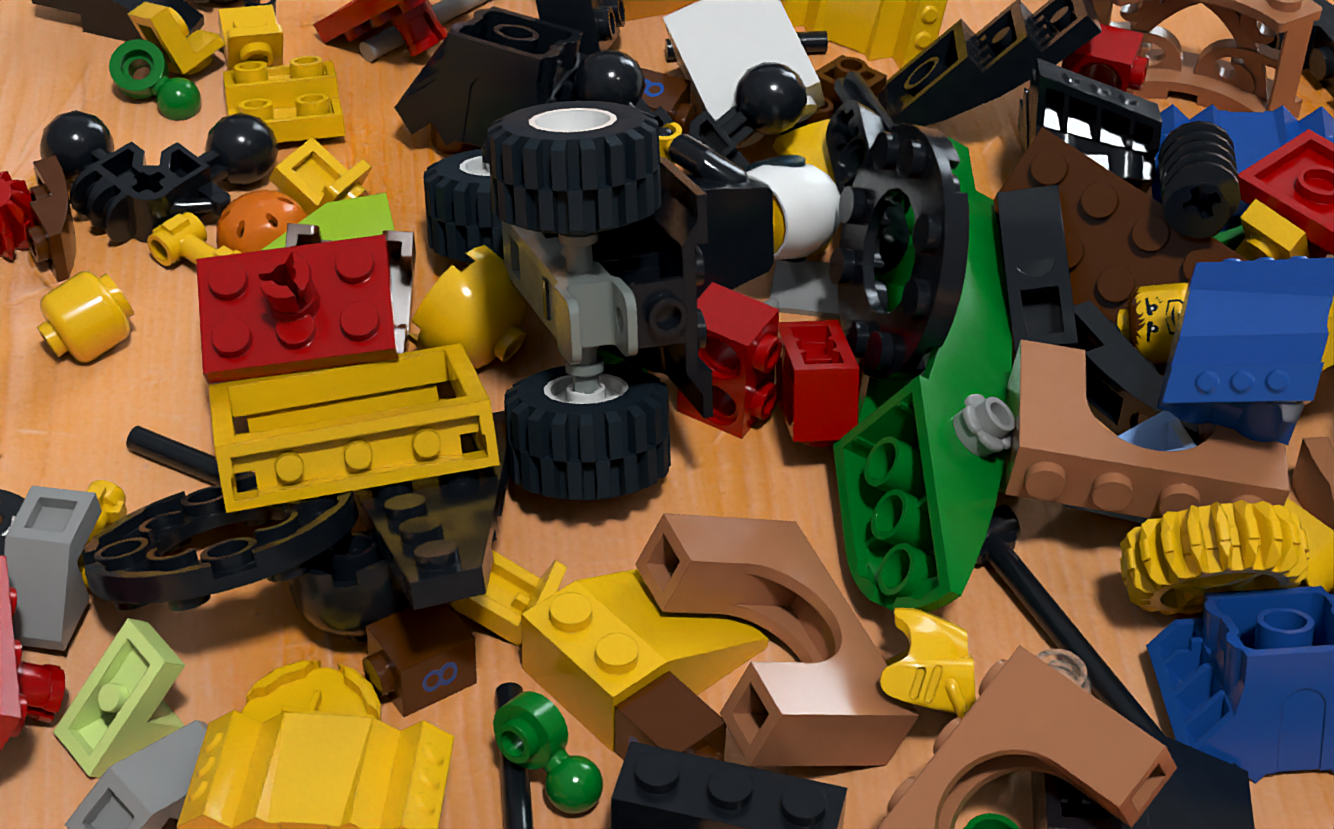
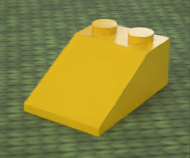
M638 569L575 580L521 614L522 669L611 752L614 751L615 706L668 671L698 695L768 648L769 640L748 620L724 614L662 612Z

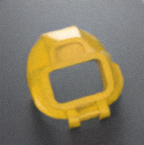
M895 608V626L903 631L909 639V644L905 651L885 660L888 666L882 670L880 675L882 690L893 698L935 710L954 713L963 719L976 702L974 660L972 654H968L967 629L923 610Z

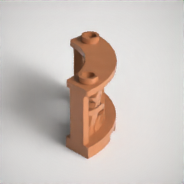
M1092 0L1100 24L1144 33L1140 56L1149 58V65L1142 90H1134L1133 95L1143 99H1167L1168 91L1197 95L1196 105L1207 108L1213 104L1218 110H1228V112L1274 111L1284 105L1295 118L1299 117L1303 100L1296 96L1313 23L1320 19L1322 7L1313 0ZM1113 3L1121 6L1120 15L1129 22H1111ZM1202 3L1220 18L1233 38L1215 41L1208 45L1200 54L1184 52L1175 35L1157 25L1187 7ZM1276 32L1284 33L1280 50L1262 45L1274 41ZM1152 44H1155L1162 49H1151ZM1232 57L1231 62L1221 60L1220 58ZM1265 66L1276 69L1273 80L1267 77Z

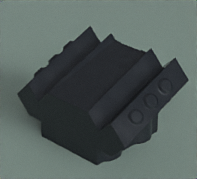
M495 6L489 9L477 10L474 12L471 20L451 25L450 32L447 33L446 38L394 108L411 135L432 123L446 146L457 141L482 148L484 141H488V128L491 127L494 121L514 111L535 105L576 101L573 91L575 72L584 58L588 56L580 53L583 31Z
M1037 58L1036 70L1032 68L1029 89L1024 88L1023 100H1019L1018 132L1022 154L1024 155L1043 127L1146 194L1156 180L1155 156L1159 151L1162 118L1158 104Z

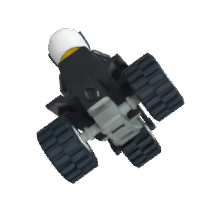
M566 101L535 105L514 111L491 124L487 132L488 141H484L482 149L448 156L430 165L424 171L428 245L431 249H434L435 253L466 263L475 262L466 253L475 247L483 245L502 258L511 282L557 339L558 351L565 359V366L547 369L521 379L513 384V388L508 389L504 395L506 440L509 445L508 472L511 475V480L515 484L522 485V489L529 492L566 500H601L638 492V490L658 483V479L664 478L671 466L668 387L665 383L660 382V378L642 370L614 364H604V358L597 355V347L647 370L667 375L703 418L713 417L712 370L699 357L698 349L705 348L707 329L703 313L700 309H697V299L712 282L733 290L769 272L774 264V260L793 263L805 261L808 255L828 244L841 222L839 217L840 194L830 176L814 165L805 164V158L802 156L781 155L757 161L742 168L692 136L682 134V127L678 123L672 122L659 127L658 121L655 120L654 116L631 106L601 101ZM674 164H678L694 175H685Z

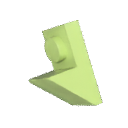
M127 618L53 733L89 777H102L113 764L184 727V723L166 704L163 698L185 667V664L148 622Z

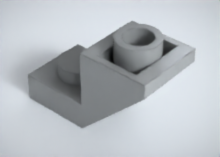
M31 486L6 534L4 556L7 557L9 587L15 588L17 592V604L12 619L14 639L19 640L23 646L65 651L90 597L77 561L102 512L96 493Z
M195 720L110 766L64 825L68 829H161L169 818L179 820L208 725L203 721Z

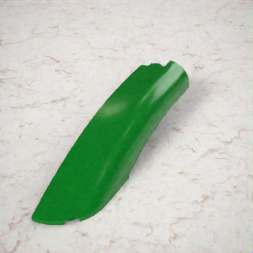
M950 137L948 138L960 159L956 169H951V171L959 180L960 192L968 193L969 203L968 259L963 289L953 324L942 348L933 347L928 354L923 356L926 369L917 377L907 381L874 379L863 373L858 398V425L833 444L844 544L851 575L858 588L870 601L893 612L895 608H914L931 612L951 603L962 595L987 535L998 496L1006 449L1004 448L1002 451L994 452L986 458L974 455L961 443L953 426L954 416L966 407L964 400L971 394H980L985 399L996 397L1007 405V385L1012 372V333L1006 272L994 201L976 191L969 149ZM906 194L902 200V205L909 229L907 250L899 264L890 272L880 274L874 271L875 280L882 281L886 286L888 312H891L900 303L904 286L911 277L915 259V249L912 242L915 217L909 197Z

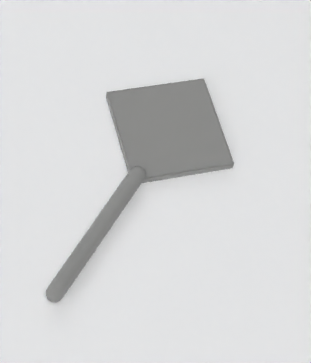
M799 259L776 260L770 299L763 303L779 309L781 313L840 319L837 285L833 284L830 280L829 263Z

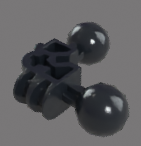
M613 49L599 50L586 56L577 68L573 80V91L576 101H601L631 106L654 116L655 120L658 121L659 127L674 122L662 106L653 112L642 99L645 91L644 73L638 62L627 53ZM776 62L760 63L747 69L738 81L734 92V106L716 121L707 110H704L690 122L689 135L738 164L746 172L753 170L755 167L750 165L737 147L756 132L770 135L779 134L792 128L803 116L807 104L806 86L800 75L789 66Z
M78 110L57 115L43 129L40 143L41 158L44 159L56 155L66 181L73 183L69 200L73 210L81 215H86L91 224L100 230H106L107 236L116 242H125L134 238L144 243H147L148 236L153 234V229L178 213L182 215L185 212H191L198 218L203 217L209 212L220 216L227 205L231 203V198L227 192L216 184L222 180L239 186L261 182L274 169L279 151L274 132L268 124L259 117L242 112L222 117L209 130L204 154L197 157L180 143L176 142L161 151L159 165H146L145 151L132 141L114 151L113 137L104 122L95 115Z

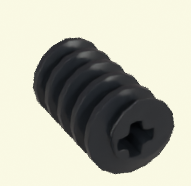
M1204 121L1185 123L1169 133L1161 144L1158 155L1163 214L1169 225L1184 236L1198 239L1213 237L1226 226L1227 221L1237 211L1241 200L1234 144L1226 130L1214 123Z

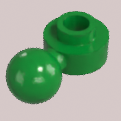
M134 39L121 44L113 52L109 62L110 75L124 95L133 99H147L156 96L159 111L164 117L171 120H186L198 113L202 100L198 87L186 78H168L169 67L167 61L155 44L143 39ZM142 67L150 69L148 76L144 79L137 80L133 78L137 69Z
M525 691L497 710L493 719V729L499 750L508 760L523 768L531 770L542 768L547 773L545 779L546 794L550 802L557 809L570 814H578L591 809L598 802L603 791L601 772L590 759L579 755H569L566 752L568 728L563 715L548 698L536 692Z

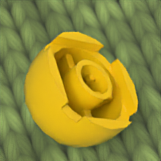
M485 245L475 247L466 253L475 262L470 264L463 272L451 265L442 274L424 297L411 321L421 329L419 334L408 333V340L420 350L462 343L474 369L484 367L496 358H499L502 362L507 361L518 351L526 338V332L521 327L527 316L528 302L511 282L504 260Z

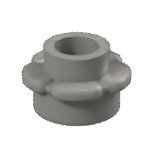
M980 394L969 395L964 400L966 407L958 412L953 419L954 430L961 443L971 453L983 458L989 457L994 452H1000L1003 448L1006 450L1011 448L1015 418L1009 407L996 397L985 399Z

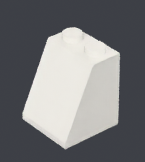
M700 0L663 17L678 65L685 79L691 80V90L701 110H707L715 121L734 106V92L737 83L747 69L763 62H776L787 65L800 75L806 86L807 104L803 116L797 123L808 119L816 112L817 108L825 105L821 82L780 0ZM756 132L739 147L752 145L765 134Z

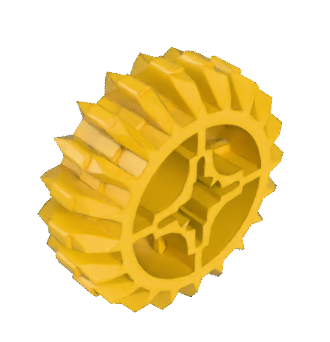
M1242 499L1226 504H1220L1216 501L1211 505L1201 507L1191 505L1189 509L1179 512L1167 511L1162 518L1147 519L1141 526L1133 528L1126 534L1127 538L1120 542L1122 558L1119 559L1120 570L1130 602L1149 612L1159 611L1165 615L1184 613L1189 616L1202 612L1204 593L1295 588L1309 576L1307 562L1310 558L1306 531L1301 528L1299 515L1290 512L1287 507L1279 504L1272 505L1265 501L1249 504Z

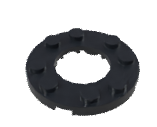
M901 123L888 128L884 132H880L862 161L853 186L845 187L840 196L839 217L843 225L839 247L833 251L830 258L829 277L831 282L837 285L839 314L844 335L859 365V369L874 379L907 381L917 377L926 369L923 356L928 354L933 347L942 348L953 324L963 289L969 247L968 193L960 192L959 180L951 171V169L955 170L960 163L959 156L952 142L942 131L930 126ZM906 194L909 197L915 217L912 233L915 259L911 277L904 286L900 303L891 312H888L887 289L882 281L875 280L874 268L884 267V262L880 256V239L883 230L891 224V219L883 218L888 206H899Z
M255 473L236 477L238 493L258 489ZM221 485L203 488L187 496L182 491L146 505L115 521L99 532L88 542L82 552L85 563V575L90 590L96 596L114 602L117 610H133L148 604L167 602L171 611L193 609L209 601L211 594L242 587L266 578L271 582H281L304 574L308 570V560L320 553L338 549L349 542L348 533L356 524L359 514L353 491L226 513ZM275 520L284 521L275 526L255 530L256 540L251 537H239L216 543L201 552L200 560H198L195 549H188L168 557H160L164 553L185 547L191 542L192 536L216 527L242 521L246 526L264 525Z

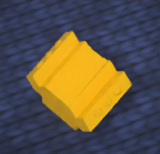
M780 0L793 27L804 26L806 32L826 31L828 41L856 50L858 53L865 55L868 61L893 58L899 70L938 38L948 0Z
M232 710L208 723L176 828L438 829L455 736L424 720L400 731L375 717L283 712L261 723L236 710Z

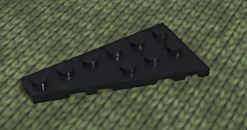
M505 410L492 413L500 465L353 491L359 518L414 610L486 594L493 561L491 543L493 540H497L499 531L497 516L502 515L509 481L507 465L509 445L506 440ZM471 433L460 435L462 453L479 451Z

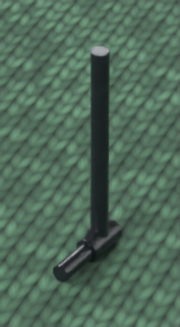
M1006 504L994 508L987 535L976 563L982 564L988 561L1104 704L1127 720L1165 736L1013 549H1015L1021 529L1013 510Z

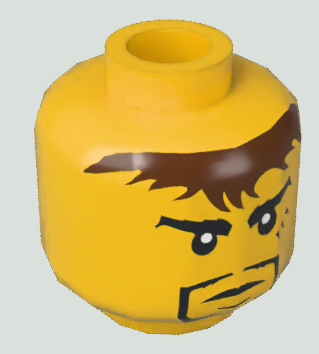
M1182 282L1138 287L1133 291L1129 299L1128 308L1120 309L1118 312L1117 326L1123 336L1144 358L1149 359L1153 364H1165L1168 361L1172 339L1180 318L1189 283Z

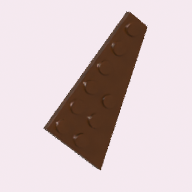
M1043 127L999 190V192L1058 185L1073 305L1090 300L1108 320L1113 321L1116 325L1119 310L1128 308L1129 299L1133 291L1138 287L1182 282L1189 283L1193 267L1198 262H1222L1224 259L1229 258L1249 261L1213 237L1198 239L1184 236L1177 232L1165 219L1161 203ZM996 195L993 201L995 206L996 218L1003 252L998 199Z

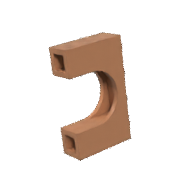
M1020 340L1007 385V406L1014 415L1015 428L1012 430V446L1006 450L1005 495L1150 519L1162 518L1167 511L1179 512L1189 509L1191 505L1201 507L1211 505L1216 501L1220 504H1226L1242 499L1249 504L1265 501L1272 505L1279 504L1284 506L1290 492L1285 444L1276 441H1253L1242 436L1234 429L1205 423L1198 424L1199 445L1181 451H1158L1136 446L1108 431L1091 412L1086 398L1085 350Z
M663 513L635 563L661 611L724 614L748 620L781 639L802 662L751 661L720 711L721 717L749 766H887L918 719L919 714L912 703L893 698L882 690L880 675L882 670L888 665L797 522Z
M1019 645L1008 660L1001 659L988 670L979 686L978 693L980 697L963 719L955 718L943 728L933 746V753L935 755L918 777L912 776L907 778L895 790L887 806L889 814L877 829H954L962 808L976 791L1000 776L1022 771L1042 772L1063 779L1132 828L1175 772L1177 766L1164 744Z

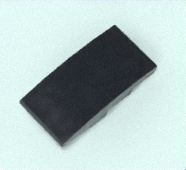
M1016 0L976 34L960 19L891 76L878 95V101L895 125L906 123L927 126L947 120L999 98L1031 80L1032 68L1036 70L1037 58L1056 65L1102 32L1093 1L1049 0L1032 14L1020 0Z

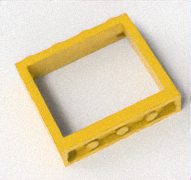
M462 343L399 353V359L208 385L214 448L226 513L500 465L491 401ZM450 381L456 396L439 399L436 383ZM247 416L249 432L236 434L234 417ZM471 433L479 451L462 453L460 435ZM255 470L258 489L238 493L236 473Z

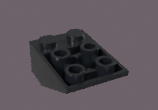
M1134 722L1132 723L1167 747L1177 769L1132 828L1063 779L1047 773L1031 771L1034 829H1255L1248 771Z

